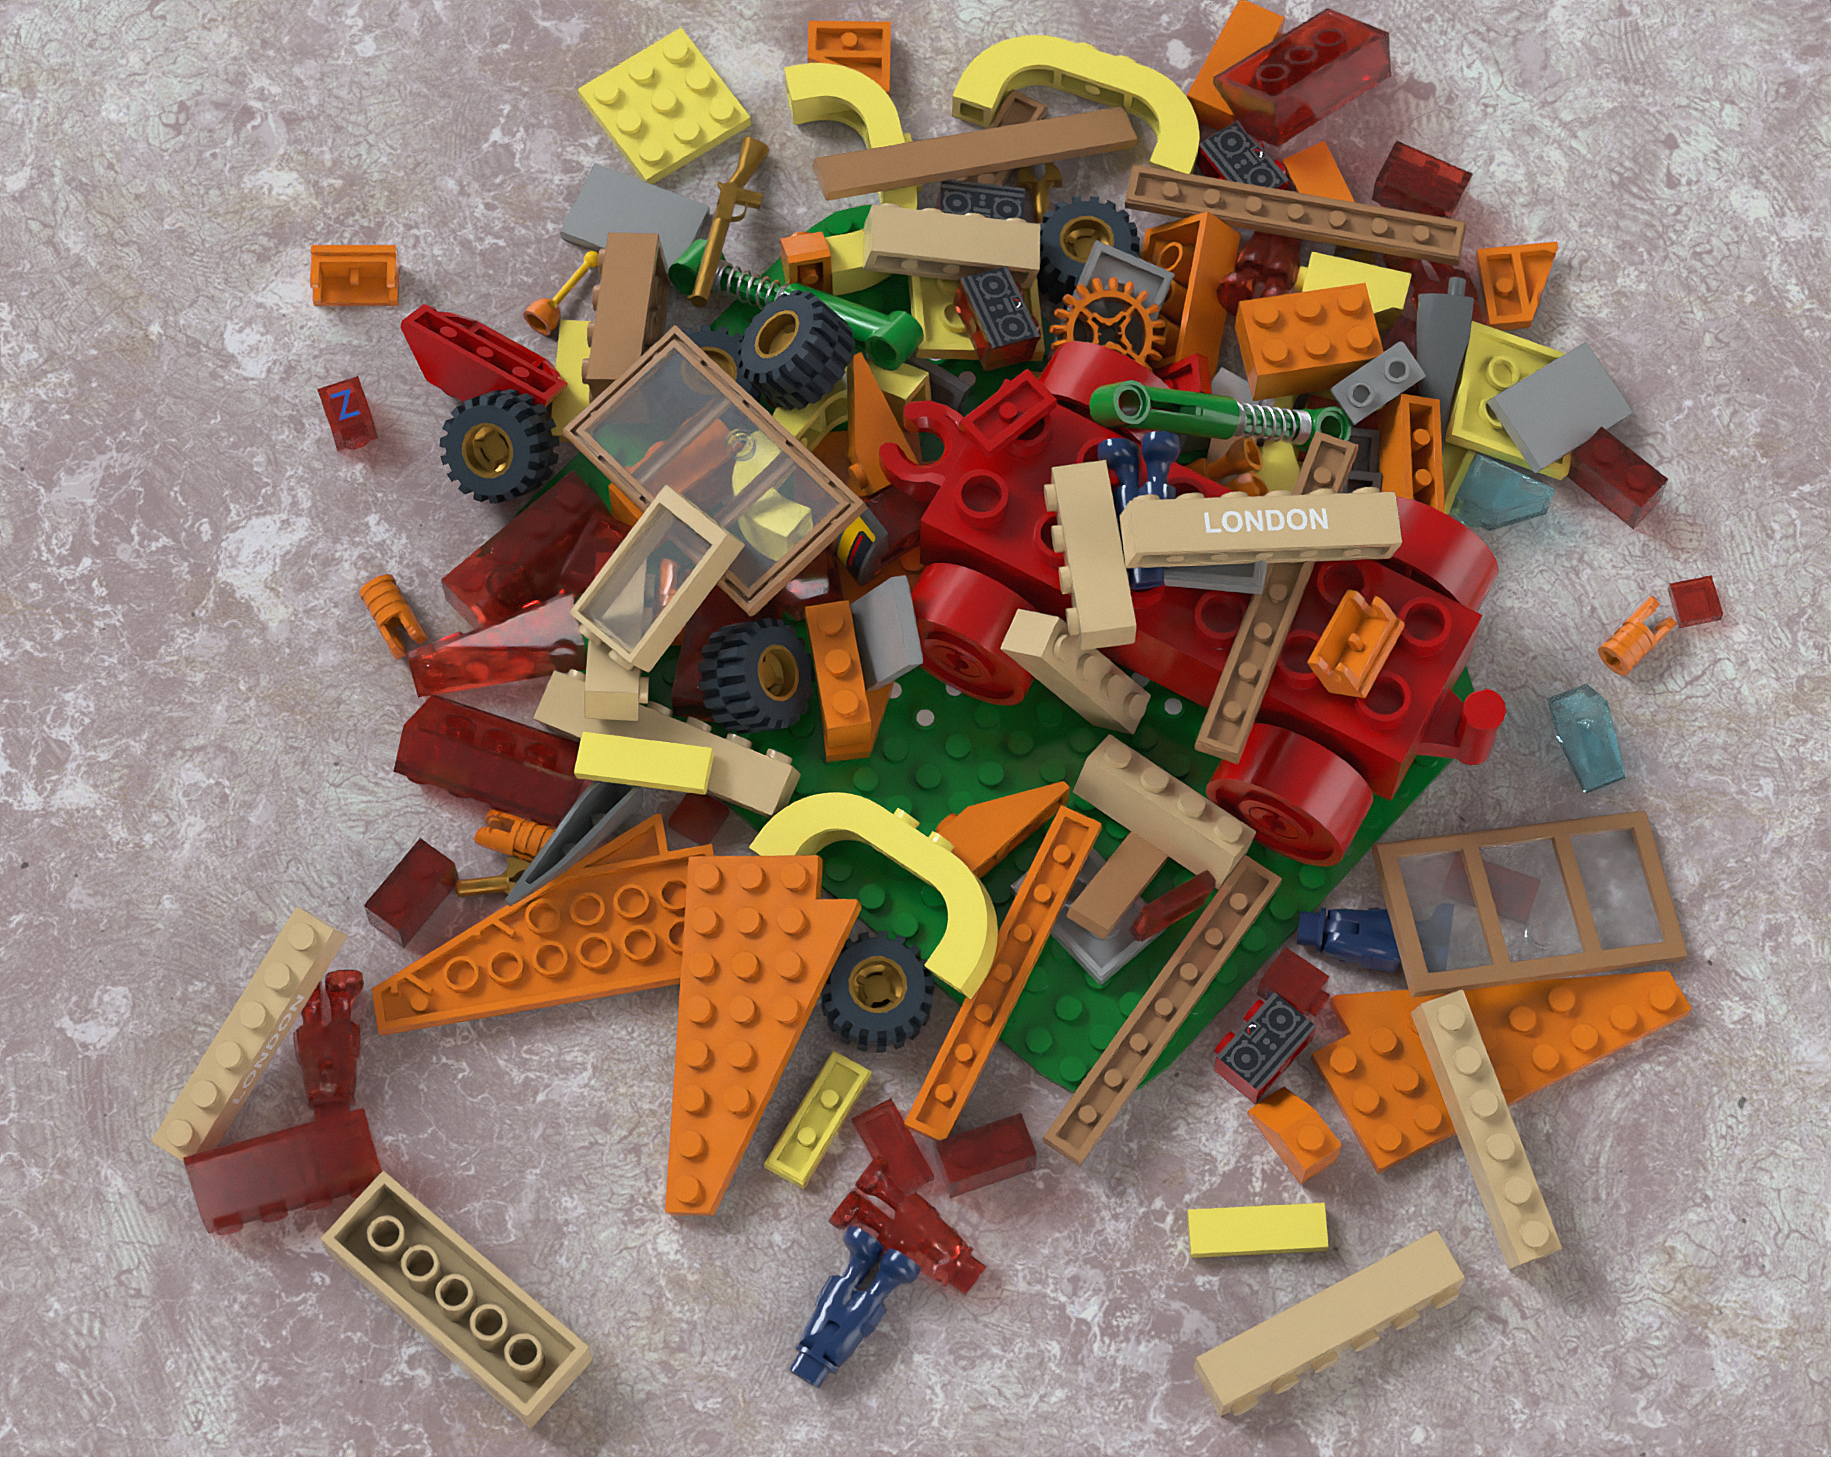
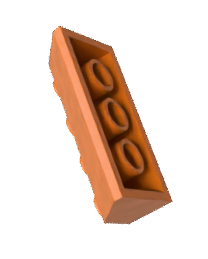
M1209 211L1145 230L1140 259L1175 274L1156 319L1164 320L1165 326L1159 330H1153V335L1166 338L1164 345H1152L1151 347L1152 350L1159 352L1162 358L1159 362L1145 360L1151 366L1153 373L1197 352L1208 357L1210 381L1212 382L1215 377L1241 234Z

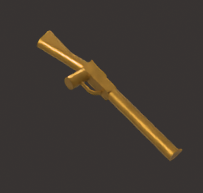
M745 137L743 139L737 169L728 182H717L720 194L693 293L691 296H687V301H691L698 308L707 306L730 222L741 221L745 217L747 207L760 210L764 193L743 189L769 153V147L765 143L752 137ZM735 204L745 206L743 213L739 216H732Z

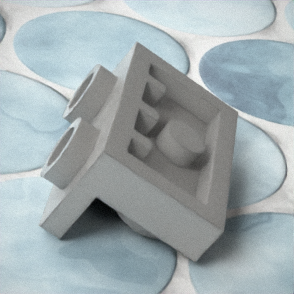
M1398 342L1333 386L1331 393L1347 414L1350 424L1353 426L1426 377V374L1405 343Z

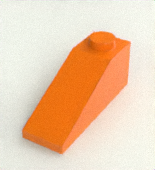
M862 352L854 355L850 364L847 365L848 458L852 464L848 467V471L857 489H865L867 495L870 496L892 485L886 479L879 466V448L883 443L892 442L897 444L905 452L908 459L916 464L919 463Z
M1062 781L968 806L958 816L955 813H951L944 818L935 831L955 846L951 853L958 857L980 880L1053 817L1061 805L1065 806L1068 804L1070 787Z

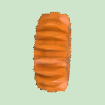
M1117 277L1109 279L1107 290H1103L1100 278H1094L1092 280L1093 293H1089L1086 286L1081 283L1076 286V292L1080 298L1079 301L1069 294L1064 296L1062 300L1071 310L1068 312L1063 309H1056L1053 314L1057 319L1064 321V326L1052 325L1049 332L1051 334L1062 335L1063 339L1062 341L1052 343L1050 345L1051 351H1056L1061 344L1074 341L1073 329L1077 317L1090 332V343L1093 344L1100 342L1098 337L1102 334L1097 333L1099 326L1107 329L1121 319L1122 323L1116 328L1117 334L1113 336L1118 338L1117 344L1115 345L1110 341L1102 346L1131 358L1153 373L1151 366L1145 360L1148 359L1153 362L1161 360L1162 355L1152 350L1151 347L1152 345L1162 346L1166 343L1165 337L1153 335V330L1163 328L1165 321L1159 319L1151 322L1149 316L1159 310V306L1155 303L1145 310L1141 303L1149 295L1146 290H1143L1136 298L1130 296L1134 289L1133 282L1128 281L1123 291L1120 292L1117 291ZM1099 301H1112L1125 307L1115 317L1108 319L1101 317L1096 312L1092 313L1086 306ZM1134 315L1139 322L1142 332L1139 353L1132 349L1133 345L1129 343L1125 336V327Z

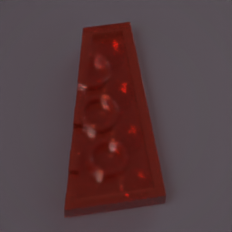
M573 586L558 591V596L540 603L539 600L523 605L521 611L502 619L496 616L482 622V627L465 634L459 631L410 651L408 662L418 698L552 676L554 670L563 674L569 673L570 669L576 671L586 670L587 644L585 636L578 631L582 623L569 613L577 603Z

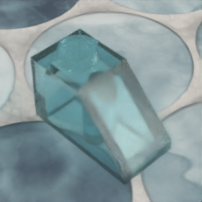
M1477 454L1455 495L1451 514L1456 515L1467 526L1473 528L1482 527L1492 531L1547 514L1556 489Z
M1588 684L1548 698L1547 701L1556 738L1582 791L1587 794L1625 779L1608 701Z

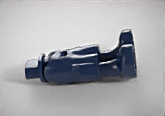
M1155 431L1145 434L1141 439L1142 454L1137 444L1124 438H1110L1098 444V460H1106L1107 468L1115 472L1120 487H1117L1112 492L1123 555L1120 515L1129 501H1132L1135 497L1149 494L1159 496L1160 500L1176 499L1175 487L1167 483L1170 467L1176 461L1181 451L1180 438L1174 433ZM1143 456L1147 467L1148 482L1140 489V472ZM1167 567L1126 568L1129 588L1139 590L1164 585V568Z
M1440 904L1435 908L1431 918L1426 921L1415 922L1420 944L1428 947L1422 950L1428 973L1445 971L1453 905ZM1379 907L1368 908V910L1329 909L1327 916V908H1321V913L1301 911L1296 945L1316 947L1317 954L1324 953L1341 962L1359 963L1367 969L1394 973L1398 966H1402L1387 909H1379Z
M850 1225L843 1235L844 1244L850 1252L847 1268L843 1276H829L820 1294L817 1295L814 1304L816 1308L802 1332L799 1344H796L794 1348L798 1355L788 1369L791 1373L818 1389L829 1372L836 1375L839 1371L837 1368L842 1366L852 1356L864 1337L867 1338L874 1332L876 1326L887 1312L883 1301L890 1292L900 1284H909L916 1280L922 1270L913 1260L895 1249L889 1248L885 1253V1248L878 1240L853 1225ZM882 1258L879 1271L868 1290L858 1291L865 1277Z

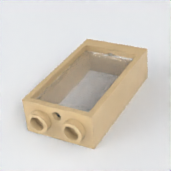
M665 484L569 613L582 623L578 631L597 645L604 641L612 648L608 655L615 662L629 671L633 666H636L649 673L744 548L745 544L687 497Z

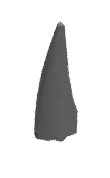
M1459 277L1449 278L1448 294L1428 293L1419 294L1416 326L1417 363L1426 374V377L1418 381L1419 393L1421 397L1440 400L1442 457L1450 403L1463 355L1470 339L1474 302L1473 297L1465 296L1466 279Z
M594 781L579 796L560 825L523 873L505 899L506 904L511 907L538 891L598 847L642 806L644 802L642 787Z

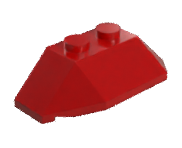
M423 304L401 322L400 328L426 381L441 389L445 394L456 397L463 402L491 391L514 389L518 390V396L525 393L533 396V406L542 403L546 407L567 388L568 383L564 378L560 377L559 372L548 359L477 320L452 312H438L435 307Z

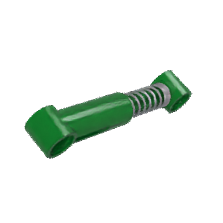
M695 240L669 267L668 275L671 283L685 296H691L693 293L707 240ZM721 253L710 293L715 292L722 296L729 295L731 299H739L742 303L748 302L750 306H758L759 309L763 310L764 307L760 304L766 306L770 301L773 303L782 294L786 293L789 295L795 290L812 292L852 328L854 333L852 338L855 340L854 349L867 353L870 359L884 370H897L924 340V332L920 323L912 315L904 311H894L890 315H886L798 282L786 283L781 287L779 280L771 283L768 276L761 280L759 273L751 276L749 269L742 272L740 266L734 267L731 262L726 261L724 254Z
M1134 380L1100 386L1092 394L1089 404L1093 420L1107 429L1125 427L1150 431H1168L1174 434L1222 440L1241 435L1245 438L1253 436L1255 439L1263 437L1266 441L1272 438L1275 442H1279L1282 439L1284 443L1295 444L1304 453H1308L1316 431L1345 441L1349 440L1351 434V424L1347 414L1335 406L1314 410L1293 409L1290 411L1287 408L1260 407L1259 405H1250L1248 403L1240 404L1233 397L1143 386ZM1119 400H1120V402H1121V407H1122V409H1120V407H1119V402H1118ZM1150 408L1171 410V412H1169V411H1161V410H1153V409H1150Z

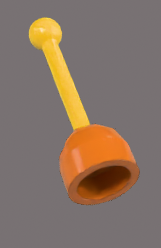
M589 251L585 254L584 263L552 300L549 298L537 299L525 310L523 317L532 329L539 334L548 336L558 326L561 319L560 307L558 305L590 268L598 266V253L596 251Z

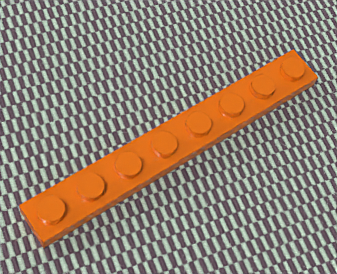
M1060 806L998 931L996 953L992 966L972 999L965 998L904 1121L905 1128L935 1142L951 1136L1102 829V823L1067 807Z

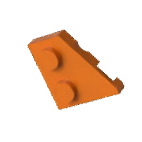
M808 20V63H828L854 69L875 81L890 97L891 22Z
M1557 241L1477 249L1475 260L1487 326L1501 331L1531 327L1557 253Z

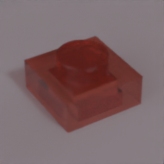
M687 792L669 818L668 826L699 846L708 845L730 815V811L727 806L707 794Z

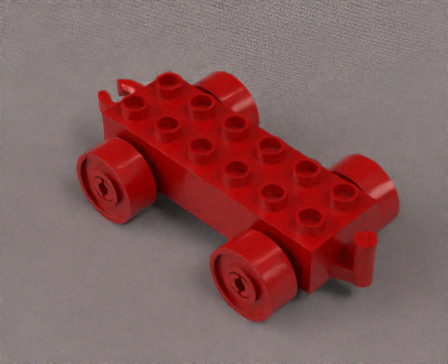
M1081 341L1061 344L1038 379L1057 399L1056 408L989 460L959 429V421L963 419L962 415L947 405L929 400L906 404L903 410V422L905 429L911 433L928 432L935 434L941 439L945 450L938 461L929 465L916 464L907 458L905 452L897 444L892 442L883 443L879 448V466L886 479L903 493L917 501L929 504L920 520V563L927 567L911 591L924 660L919 666L948 686L981 701L1007 706L1018 704L1023 700L1035 679L1033 675L1000 649L1017 610L1022 609L1056 616L1067 624L1066 609L1073 608L1070 593L1062 594L1060 586L1059 567L1065 566L1063 552L1055 553L1053 547L1051 526L1058 525L1056 512H1048L1045 502L1044 485L1051 484L1052 467L1099 461L1098 444L1110 438L1131 440L1139 446L1142 454V437L1147 433L1155 432L1125 427L1107 429L1097 424L1090 413L1089 404L1092 394L1100 386L1129 380L1137 381L1143 386L1170 389L1161 379L1141 364L1104 346ZM1005 379L1000 389L1007 385L1010 380ZM1119 400V401H1118V402H1119V407H1120V409H1122V407H1121V402H1120V400ZM1150 408V409H1153V410H1161V411H1169V412H1171V410ZM1143 456L1140 472V489L1148 482L1147 467ZM1176 462L1170 467L1167 483L1175 487L1176 497L1188 493H1200L1204 495V498H1221L1224 494L1234 492ZM1108 469L1111 490L1114 492L1117 487H1120L1119 480L1115 472ZM1396 496L1402 544L1390 559L1315 562L1240 761L1236 764L1222 759L1206 787L1208 800L1256 831L1253 839L1254 842L1279 855L1314 866H1333L1338 864L1345 855L1373 803L1372 792L1391 801L1417 754L1455 758L1461 763L1470 766L1485 762L1490 756L1498 729L1503 724L1505 718V702L1494 690L1485 688V690L1475 691L1465 699L1464 703L1452 691L1471 656L1483 617L1482 614L1478 613V610L1498 576L1497 560L1488 546L1465 525L1442 511L1415 500ZM1166 584L1147 589H1130L1136 620L1135 642L1096 649L1106 658L1209 709L1253 593L1166 586ZM1347 590L1358 591L1371 607L1376 596L1381 598L1389 606L1397 619H1401L1405 624L1366 698L1329 693L1307 663Z

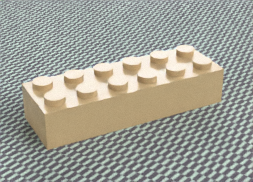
M385 1171L380 1173L320 1238L329 1256L529 1429H532L593 1360L590 1347Z

